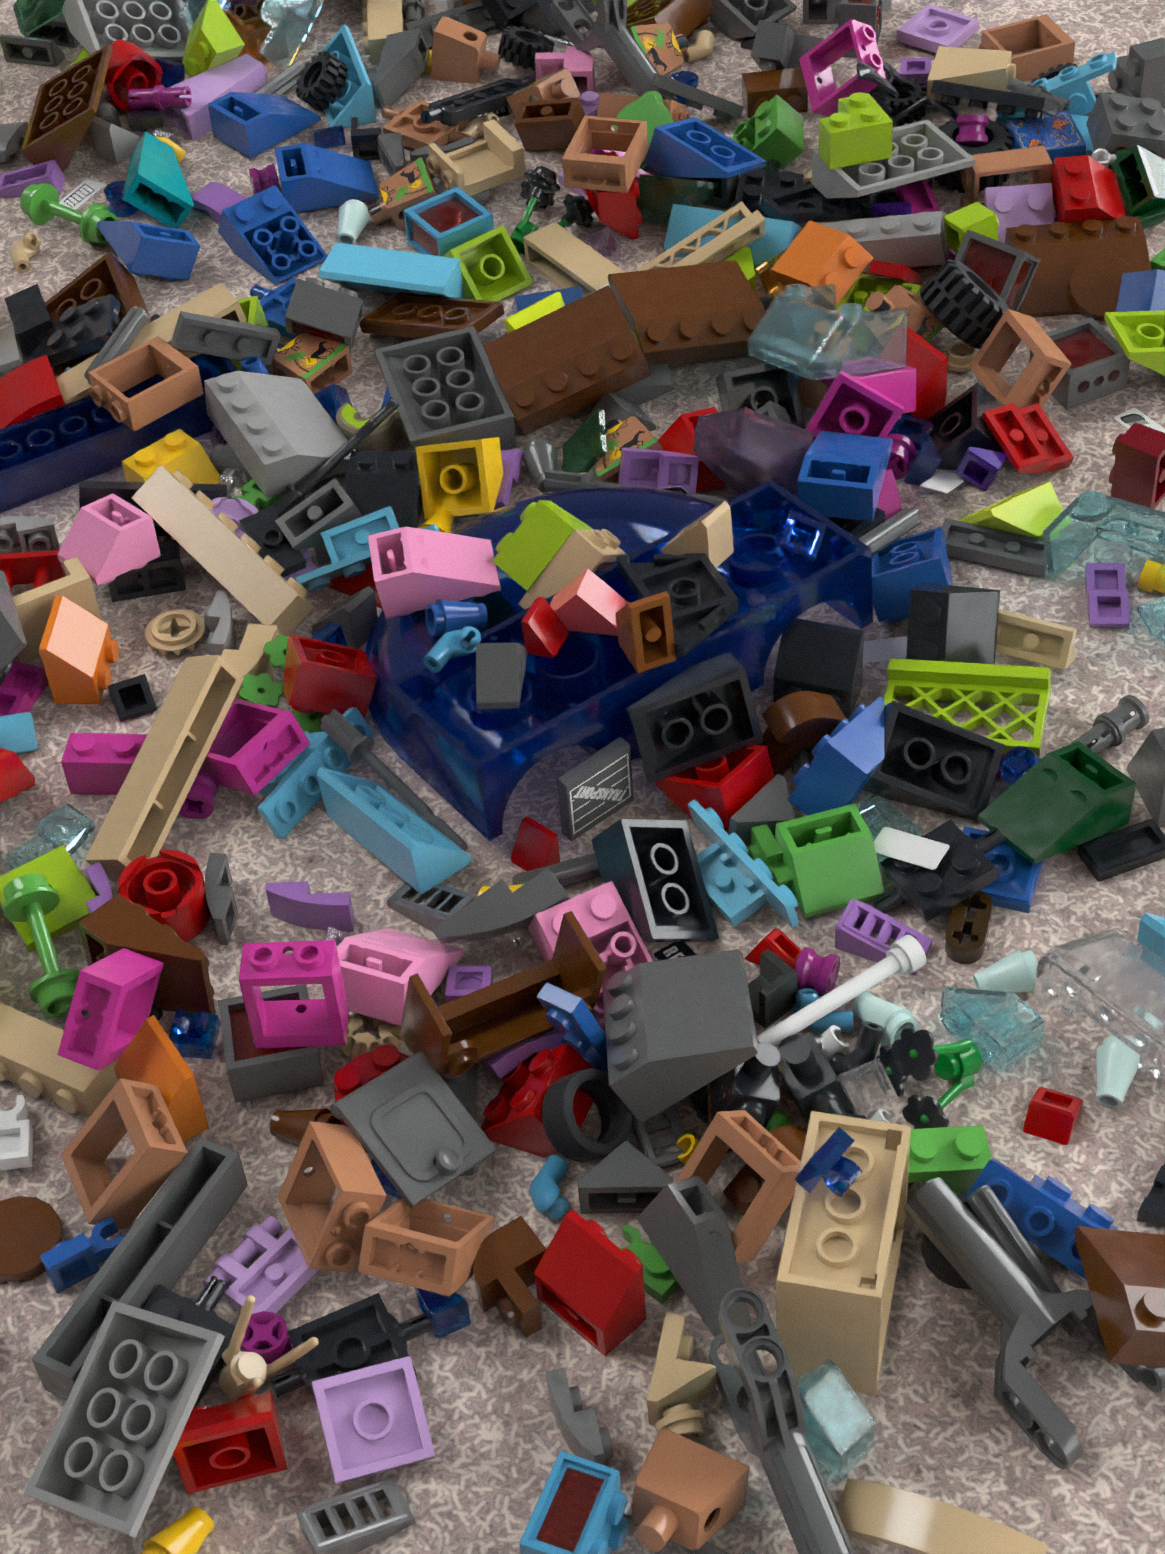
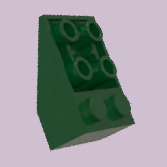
M1077 741L1046 754L978 815L977 820L989 830L997 827L1003 834L1005 842L1034 865L1129 824L1136 783L1084 744Z

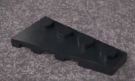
M933 80L931 93L940 96V102L953 106H959V104L968 105L970 108L986 111L987 108L996 109V112L1007 115H1014L1015 111L1023 112L1025 117L1036 120H1043L1044 115L1056 117L1059 106L1058 103L1043 97Z
M812 184L762 197L760 209L772 219L801 224L808 221L823 222L872 217V205L874 203L900 202L886 190L860 197L827 199Z

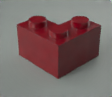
M1134 422L1125 434L1121 433L1118 435L1112 448V454L1115 455V463L1109 475V483L1112 484L1110 498L1151 513L1165 497V433Z

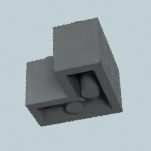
M759 20L751 57L762 71L801 67L799 58L824 39L794 34L788 24Z
M1165 38L1131 45L1129 55L1117 57L1116 69L1108 75L1110 88L1125 96L1153 98L1160 101L1162 109L1165 108Z

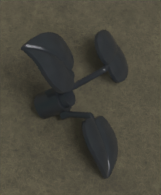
M860 60L857 63V79L871 81L880 86L881 90L875 101L893 121V125L924 104L942 110L954 120L960 116L954 109L947 104L941 103L937 98L925 96L892 117L891 113L894 110L883 101V98L887 91L897 98L899 93L891 83L895 79L903 85L905 83L904 78L884 60L883 70L887 80L864 61Z

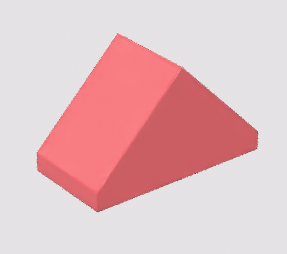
M587 569L554 595L550 606L568 631L618 636L615 613L629 602L592 571Z

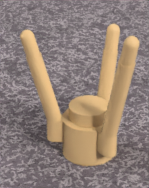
M253 1295L246 1297L229 1347L222 1353V1358L227 1365L220 1373L219 1383L222 1391L229 1397L230 1402L236 1401L244 1395L253 1394L277 1372L304 1356L319 1344L318 1338L312 1337L271 1364H266L265 1360L255 1352H241L240 1346L255 1304V1297Z

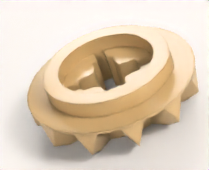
M174 609L155 616L147 624L145 639L151 651L159 650L162 656L174 652L179 656L181 651H193L195 644L203 643V634L206 632L204 620L199 614L186 609ZM174 628L180 631L179 636L172 637Z
M352 1013L348 1016L346 1045H339V1048L345 1056L353 1060L359 1055L374 1051L375 1048L381 1045H392L400 1051L405 1043L400 1035V1025L390 1024L359 1013ZM368 1023L374 1029L379 1030L378 1040L374 1035L372 1036L369 1032H365V1024Z

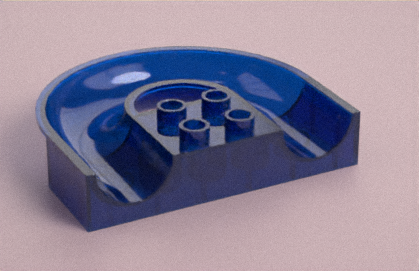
M770 479L727 502L731 510L734 552L716 569L738 597L739 611L687 654L681 657L676 655V661L637 673L620 647L618 636L568 631V637L555 657L527 655L519 708L477 709L476 651L468 656L449 659L439 672H432L424 665L423 659L440 638L439 636H431L427 630L426 609L415 611L409 615L386 619L382 608L377 622L370 633L365 649V654L377 676L368 710L376 728L393 751L488 841H491L503 834L504 811L516 785L537 762L547 755L562 748L579 745L587 753L593 755L621 737L630 744L631 760L640 758L627 708L690 666L729 652L745 668L752 692L764 685L766 664L781 634L799 615L809 608L824 602L861 629L873 623L871 548ZM619 486L580 488L543 494L512 503L468 522L451 532V534L491 540L495 558L498 554L496 550L498 543L506 534L516 531L522 523L520 516L525 508L534 501L537 503L539 499L552 501L592 529L599 531L606 529L615 535L621 542L618 547L626 555H629L630 563L654 562V554H663L660 549L681 530L717 505L683 494L648 488ZM617 561L594 573L629 603L638 600L618 571ZM496 565L501 590L482 597L460 600V602L483 603L486 607L487 625L477 629L481 634L480 643H519L525 646L521 621L529 608L523 609L518 603L528 591ZM554 595L545 599L549 605Z

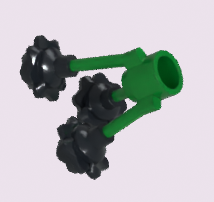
M537 166L535 170H529L523 175L528 180L522 181L520 196L527 199V207L521 220L510 235L519 254L525 255L523 237L539 230L535 224L529 221L533 211L537 210L538 207L546 209L547 206H553L555 203L553 197L556 191L561 189L556 182V173L544 166ZM567 194L565 196L566 199L563 201L567 213L561 217V221L558 224L563 228L565 226L570 227L573 223L590 228L591 223L594 221L591 216L594 210L589 201L582 195L574 197Z

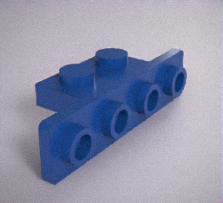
M994 1158L987 1162L966 1194V1199L968 1200L967 1197L977 1188L984 1185L990 1186L1027 1241L1085 1280L1086 1276L1075 1240L1074 1230L1077 1226L1118 1230L1112 1226L1114 1219L1108 1213L1093 1204H1089L1085 1208L1070 1198L1072 1191L1057 1179L1048 1176L1046 1180H1043L1035 1174L1029 1182Z

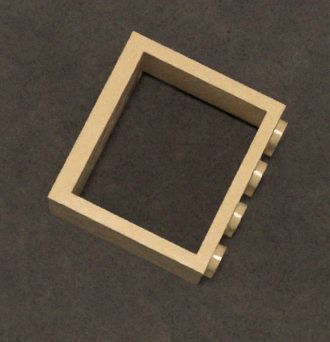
M811 1111L776 1279V1329L796 1375L797 1382L877 1395L905 1230L906 1212L904 1206L907 1202L911 1126ZM894 1232H896L895 1241H893Z

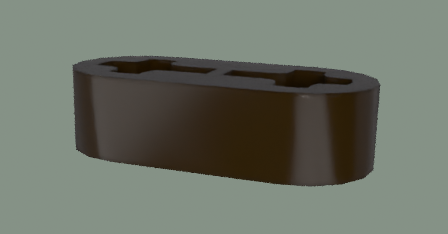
M977 891L952 908L946 930L945 952L954 962L971 964L978 961L984 953L993 914V901L985 892ZM971 907L978 908L975 919L967 918V913ZM964 934L971 935V941L968 943V946L959 945Z

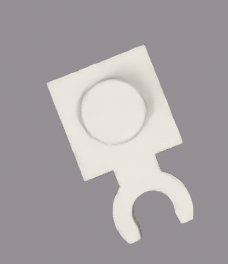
M17 1095L16 1106L9 1111H3L0 1102V1171L32 1167L33 1127L30 1119H27L29 1111L23 1095Z

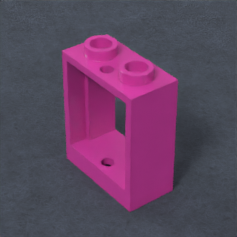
M850 19L799 58L812 112L830 117L832 114L838 113V99L850 97L851 94L858 92L867 94L878 86L871 81L858 80L857 75H855L836 89L830 65L854 47L858 62L862 60L869 64L886 79L883 70V60L879 55L876 34L872 26Z
M237 698L232 702L200 769L213 774L217 778L219 785L255 796L310 744V741L292 712Z
M335 940L243 943L239 983L255 1048L346 1045L349 1007ZM287 951H293L290 955L284 954ZM322 984L325 999L264 1001L260 986Z
M123 948L80 970L57 1055L98 1071L120 1058L145 1019L149 1018L164 963ZM82 1009H86L89 1012L88 1018L82 1016Z

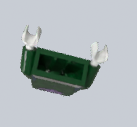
M1139 145L1130 149L1116 150L1111 155L1105 149H1096L1091 157L1105 167H1108L1110 164L1113 165L1129 215L1139 217L1143 230L1163 223L1165 221V160Z

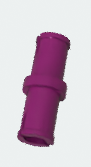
M156 85L152 89H129L128 97H140V100H128L132 109L155 107L157 110H164L169 106L187 107L191 106L192 98H180V95H192L188 86L165 88L163 85Z

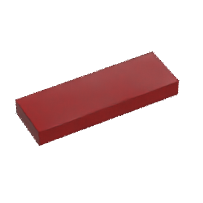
M879 260L870 262L868 273L873 276L917 285L922 283L923 277L905 265Z

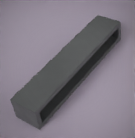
M200 1136L32 1358L44 1390L67 1401L113 1300L143 1309L159 1284L169 1290L173 1289L248 1186L238 1152Z

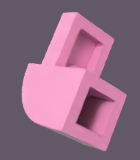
M566 46V52L536 53V81L548 74L567 68L576 83L580 96L589 90L595 92L594 59L588 51Z

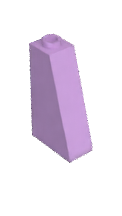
M245 54L173 85L169 88L188 86L192 95H180V98H192L191 106L166 107V109L161 110L162 118L192 141L198 140L212 130L207 104L230 92L255 93L266 85L267 71L261 62H258L249 54Z

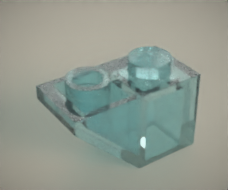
M948 987L942 991L940 1018L946 1030L952 1035H959L963 1040L969 1038L978 1047L982 1056V1063H989L1000 1074L1041 1048L1045 1020L1013 992Z
M828 1358L816 1371L810 1369L805 1372L797 1384L803 1405L805 1433L815 1459L822 1467L841 1481L874 1447L875 1421L837 1364Z

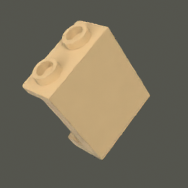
M492 119L483 123L484 140L447 154L435 143L429 144V157H427L426 163L430 173L433 176L436 175L447 190L458 187L467 195L472 196L522 177L526 172L524 148Z
M77 556L63 561L66 572L65 577L12 597L27 642V646L16 656L18 662L29 663L41 658L39 646L55 596H64L102 620L91 578Z

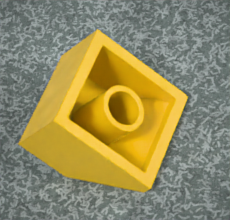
M181 429L167 434L162 439L137 451L122 461L127 482H146L158 467L162 465L172 474L178 469L192 483L225 484L201 444Z
M499 437L416 447L424 519H430L439 509L448 510L453 516L492 513L494 511L504 473Z

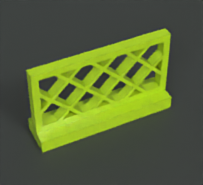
M889 659L884 706L895 701V697L915 699L906 704V706L916 710L926 707L934 714L932 716L969 731H973L981 725L985 726L991 732L990 735L986 736L987 738L1005 745L1003 754L1040 756L1047 707L1050 706L1051 672L1049 667ZM934 701L956 702L942 709ZM975 703H988L996 705L983 712L975 705ZM1015 706H1036V708L1023 714ZM966 709L973 716L972 719L959 725L951 718ZM1004 712H1007L1015 719L1002 728L992 720ZM1024 727L1033 735L1032 741L1014 740L1010 735Z

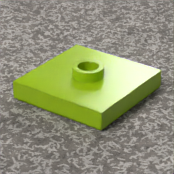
M64 845L0 876L1 908L6 901L4 895L5 886L20 876L28 874L43 875L46 877L49 887L57 890L60 899L59 904L52 912L44 916L52 940L78 927V922L89 915L86 901L97 897ZM10 921L28 952L34 950L36 946L28 921Z

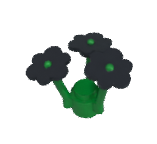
M906 1028L901 1032V1039L894 1041L891 1049L887 1045L880 1047V1055L875 1059L876 1069L882 1077V1085L885 1090L891 1091L895 1097H901L904 1094L903 1083L907 1081L908 1076L912 1075L917 1081L927 1080L931 1075V1065H934V1069L941 1079L955 1082L938 1100L931 1096H925L921 1099V1097L915 1094L908 1098V1105L903 1108L902 1113L904 1119L913 1125L914 1129L948 1127L950 1121L944 1114L943 1109L963 1090L975 1085L972 1075L981 1070L982 1056L978 1047L969 1038L956 1043L933 1046L934 1039L928 1030L921 1029L915 1031L912 1028Z

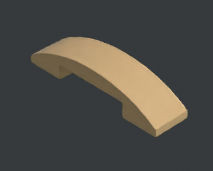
M848 1478L837 1506L838 1514L848 1536L881 1547L882 1543L914 1554H1046L1048 1550L1046 1544L976 1513L921 1494L876 1482Z

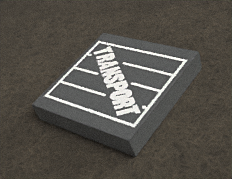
M621 737L557 778L562 834L571 842L634 800L630 744Z

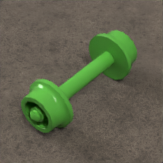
M47 183L29 185L25 188L20 198L22 212L28 215L33 223L44 225L54 216L80 225L79 231L82 240L92 246L98 243L103 245L109 244L96 226L98 221H118L116 215L111 213L107 206L100 203L92 204L84 213L59 204L58 191L54 186Z
M28 874L17 877L5 886L4 895L6 901L2 910L5 918L10 921H28L45 975L37 979L30 986L28 992L31 1001L39 1004L42 1014L46 1017L55 1018L68 1014L80 971L75 969L61 970L44 918L45 915L52 912L58 906L60 901L58 892L49 887L46 877L43 875Z

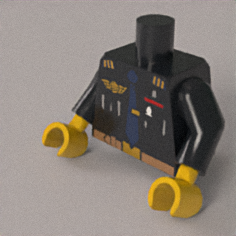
M757 1040L759 1049L757 1055L707 1084L709 1125L717 1112L745 1110L764 1128L767 1127L780 1100L778 1071L780 1053L775 1046L767 1042L760 1043ZM692 1134L681 1136L677 1140L676 1146L685 1153L679 1155L678 1159L686 1164L700 1140ZM729 1147L726 1154L732 1152L733 1150Z

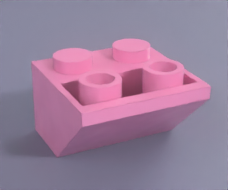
M110 494L81 507L57 556L62 563L77 556L89 574L92 583L98 586L110 583L117 576L132 569H140L146 566L149 561L160 557L161 554L152 517L115 494Z

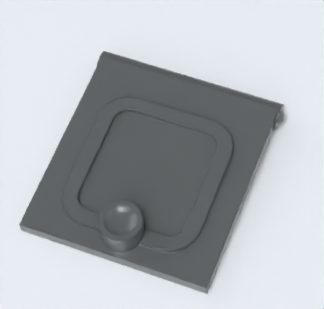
M421 1051L348 1094L330 1107L333 1116L344 1120L410 1208L416 1206L497 1151L493 1143Z

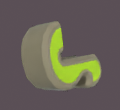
M346 402L337 410L336 423L347 440H349L374 415L362 419L360 414ZM397 410L389 415L355 450L392 451L400 440H404L406 445H410Z

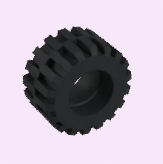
M989 119L988 125L985 127L988 144L982 146L958 145L969 155L1012 150L1013 136L1009 133L1010 130L1007 127L1002 126V123ZM950 120L945 122V125H940L938 129L956 143V136L959 134L956 120ZM963 169L933 177L940 186H947L948 190L954 191L956 189L959 190V193H965L961 177ZM1010 173L980 177L979 193L987 187L1002 186L1003 182H1007Z
M948 259L920 290L921 298L929 311L961 341L977 349H981L1006 309H1009L1005 301L979 275L963 263Z

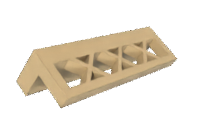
M741 201L636 271L724 262L744 246L752 244L765 235V219L758 210L751 213ZM741 215L744 218L727 229L729 221L736 216ZM708 235L717 236L701 246V241L704 237ZM680 253L689 254L688 256L674 264L675 256L679 255Z
M999 609L996 652L1065 670L1076 658L1078 648H1074L1073 644L1077 629Z

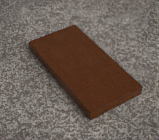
M399 293L361 319L360 328L362 333L419 339L472 326L475 327L478 334L503 316L505 312L503 303L495 301Z

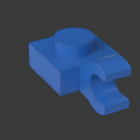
M112 1217L98 1222L94 1226L89 1239L86 1238L83 1232L70 1240L58 1243L51 1250L40 1255L48 1278L57 1294L96 1274L100 1269L98 1264L107 1260L124 1238L122 1234L113 1240H106L109 1236L118 1232Z

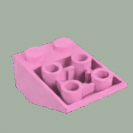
M407 526L368 536L374 582L386 619L395 616H405L415 611L426 609L428 604H435L437 599L460 601L472 597L486 596L489 593L501 590L497 567L492 562L494 553L491 540Z
M613 881L535 914L528 926L529 933L545 963L552 960L563 914L569 911L573 912L607 967L597 1003L593 1008V1016L601 1028L605 1027L603 986L619 971H628L639 963L652 962Z
M390 928L345 937L337 946V952L349 1012L359 1013L401 1026L409 976L418 973L431 996L448 975L449 966H455L462 958L464 949Z

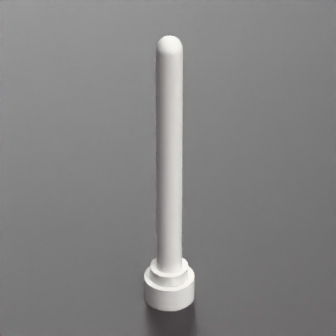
M903 936L891 944L890 950L886 953V958L758 1035L757 1040L760 1043L767 1042L777 1046L786 1037L795 1035L894 973L900 975L904 972L906 974L913 973L926 964V955L922 946L913 936Z

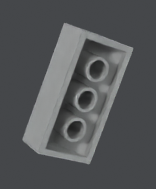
M943 211L820 223L849 234L874 257L871 261L879 260L897 263L908 268L941 265L946 262L947 245L943 217L948 214ZM870 263L863 272H869Z

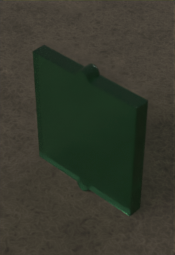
M598 408L562 446L563 465L561 469L565 472L587 473L607 453L606 433L608 428L605 427L604 410Z

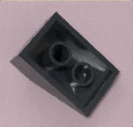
M729 652L690 666L627 708L646 780L649 784L763 742L746 670Z
M892 701L884 706V759L862 790L888 800L978 821V815L988 806L1005 745Z
M620 819L591 840L601 879L604 883L613 881L633 923L648 943L712 942L719 939L687 820Z

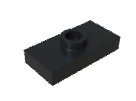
M273 506L239 520L240 529L243 534L246 533L261 547L257 553L263 559L269 555L285 569L280 574L282 577L306 568V560L300 550H295L275 522L279 516Z

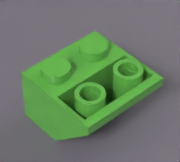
M776 95L769 102H763L756 110L755 115L747 122L743 121L736 127L733 133V141L766 160V165L762 169L767 170L768 162L774 159L773 167L775 166V160H778L781 164L780 170H783L804 151L803 116L780 96Z
M855 803L776 823L775 839L783 852L782 861L790 869L794 879L788 886L798 902V907L804 919L844 909L851 899L866 903L877 900L884 895L885 892L872 834Z

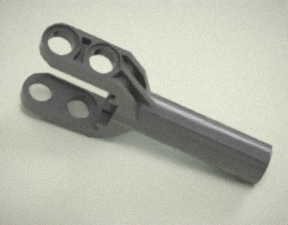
M580 0L552 1L550 11L576 49L591 51L595 48L605 49L638 97H641L648 91L657 92L658 87L652 86L650 83L654 73L659 74V72L626 28L627 0H597L599 4L594 8L598 14L596 21L593 20ZM565 2L571 6L572 10H563L559 7L558 3ZM574 25H582L588 32L580 33L575 29ZM661 96L662 99L671 100V99H669V98H666V97H664V96ZM675 96L673 101L678 102V99Z
M939 1177L931 1179L909 1197L904 1210L1001 1322L1000 1352L995 1361L994 1397L1038 1449L1056 1467L1064 1470L1078 1460L1083 1453L1082 1446L1077 1438L1076 1427L1029 1374L1027 1369L1037 1356L1033 1348L1060 1327L1070 1336L1083 1323L1105 1348L1090 1291L1081 1289L1062 1293L1040 1291L943 1179ZM1119 1364L1136 1383L1141 1381L1151 1391L1157 1393L1165 1389V1367Z
M744 1287L735 1288L726 1293L721 1300L718 1313L721 1333L711 1342L708 1359L709 1364L716 1366L717 1385L738 1436L748 1451L760 1458L798 1554H855L806 1437L803 1405L796 1375L762 1297L754 1290ZM736 1302L748 1303L756 1311L757 1319L750 1326H736L728 1318V1308ZM724 1343L727 1344L735 1366L733 1367L725 1365L718 1357L717 1350ZM757 1350L768 1351L776 1359L777 1368L770 1375L766 1374ZM743 1389H745L750 1400L747 1404L750 1413L741 1410L737 1404L736 1396Z

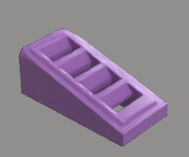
M56 160L1 174L0 198L21 197L23 191L29 185L43 183L54 186L58 194L61 195L65 176Z
M855 899L850 900L835 929V948L875 962H880L886 958V953L890 950V947L886 945L889 938L897 941L905 935H911L920 943L926 956L932 946L933 939ZM872 932L878 934L876 939L870 936ZM919 969L916 970V971H914V972L911 973V974L917 975Z

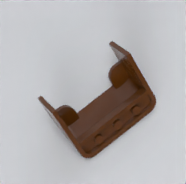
M569 911L563 914L552 960L437 1007L418 973L409 976L400 1035L408 1050L413 1054L419 1051L423 1052L438 1074H449L451 1077H456L467 1072L479 1061L557 1029L546 1020L547 1012L536 997L546 982L582 998L593 1015V1008L597 1003L607 967L573 912Z

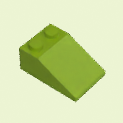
M1165 310L1105 312L1104 319L1127 358L1165 376Z

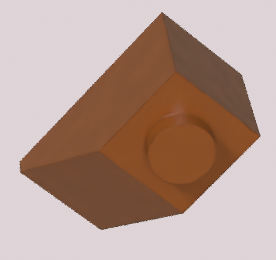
M667 591L628 603L615 613L619 645L637 673L676 661L670 595Z

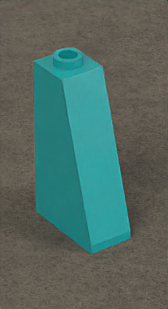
M145 131L130 156L122 199L167 226L180 229L194 207L193 200L173 148Z

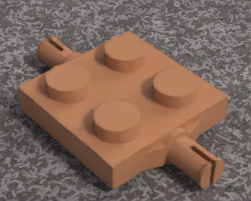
M419 100L411 107L403 110L386 105L381 112L383 118L392 120L382 127L383 134L400 132L403 145L415 150L434 142L443 147L448 142L451 143L467 136L470 137L469 134L461 132L468 125V119L458 122V125L455 126L443 125L437 120L429 124L424 123L421 119V113L429 109V103L423 100Z

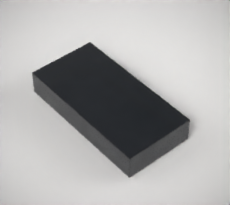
M1149 819L1078 845L1077 854L1096 880L1100 882L1164 859L1165 834L1153 819Z

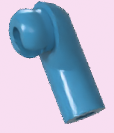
M467 626L461 630L445 633L424 657V665L432 672H439L449 659L473 654L476 651V643L481 641L480 632L474 627Z
M809 988L799 990L795 995L794 1012H798L819 999L818 992ZM832 1011L808 1027L813 1032L824 1033L830 1026L835 1025L841 1029L840 1033H853V1011Z
M550 1155L532 1181L529 1189L535 1209L540 1214L545 1213L551 1220L560 1219L569 1207L568 1200L560 1195L561 1191L558 1187V1184L568 1171L569 1165L563 1158L557 1155Z

